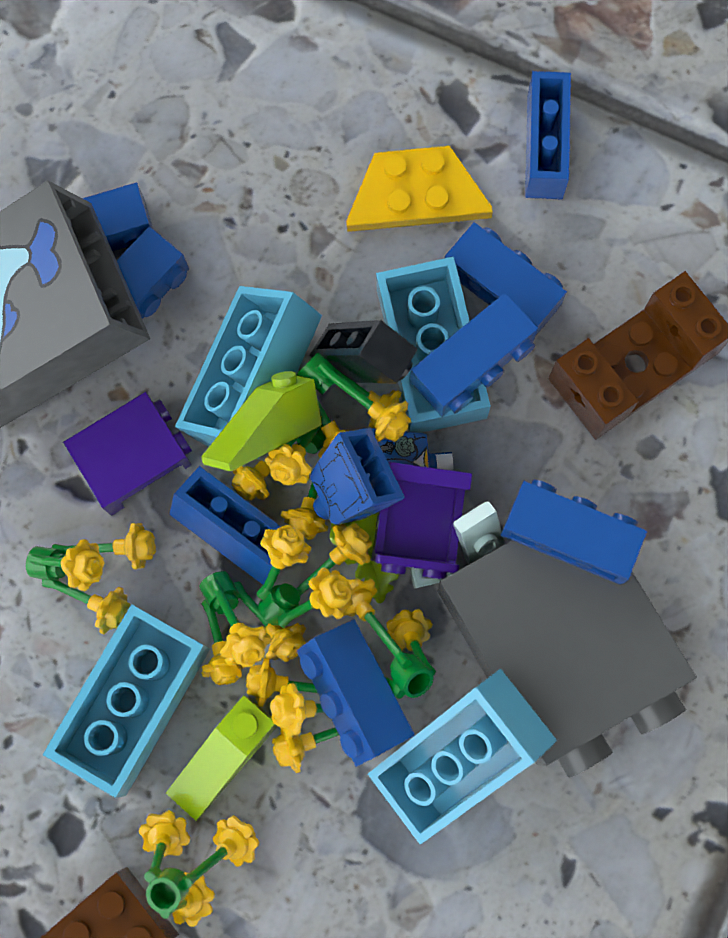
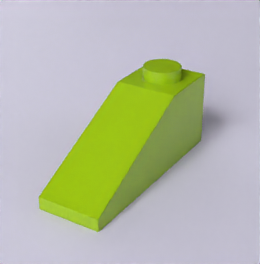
M285 371L274 374L271 377L272 381L255 388L201 456L203 465L231 472L321 426L314 379L296 376L295 372Z
M243 695L213 730L167 790L166 794L195 821H198L278 726L273 723L271 716L265 710L258 707L256 702L250 697Z

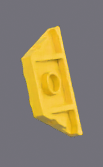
M450 146L376 152L373 155L347 217L346 225L347 232L489 219L492 218L493 210L491 204Z

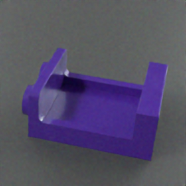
M146 392L63 441L102 509L111 516L125 508L122 501L179 466L187 469L192 465L186 456L192 452V449L180 431L173 435L166 424L172 420L166 407L160 399L153 403Z
M388 462L405 498L378 512L371 560L382 564L381 571L406 574V568L412 567L423 569V577L444 579L447 577V572L455 573L459 571L460 565L456 564L459 540L453 523L462 517L465 490H470L472 473Z

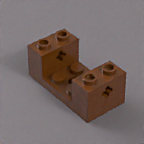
M684 271L655 291L645 308L594 344L587 338L557 359L548 379L593 438L597 440L719 354L728 343V323L688 273ZM629 355L640 356L645 362V370L638 373L630 371L626 367L625 358Z

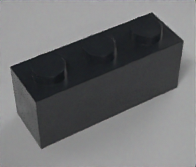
M382 320L329 323L309 356L313 358L319 352L337 370L355 383L397 384L398 381L404 379L410 372L413 364L411 360L418 349Z

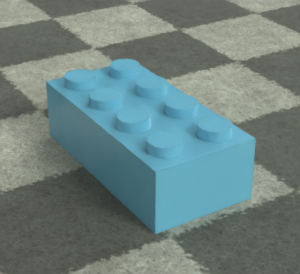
M454 257L376 273L377 293L384 323L418 349L411 360L413 363L412 368L470 321ZM410 372L404 379L398 381L399 389L402 392V402L407 401L409 403L406 412L411 418V423L408 424L409 432L423 433L484 420L488 417L491 405L487 389L483 384L471 393L473 399L458 413L450 410L441 417L410 382Z
M239 286L175 427L209 447L255 388L272 381L271 377L276 373L285 371L298 373L322 315L294 292Z
M131 604L42 755L114 798L126 796L209 653L210 648Z
M500 668L370 771L368 776L417 842L422 844L532 765L557 739Z

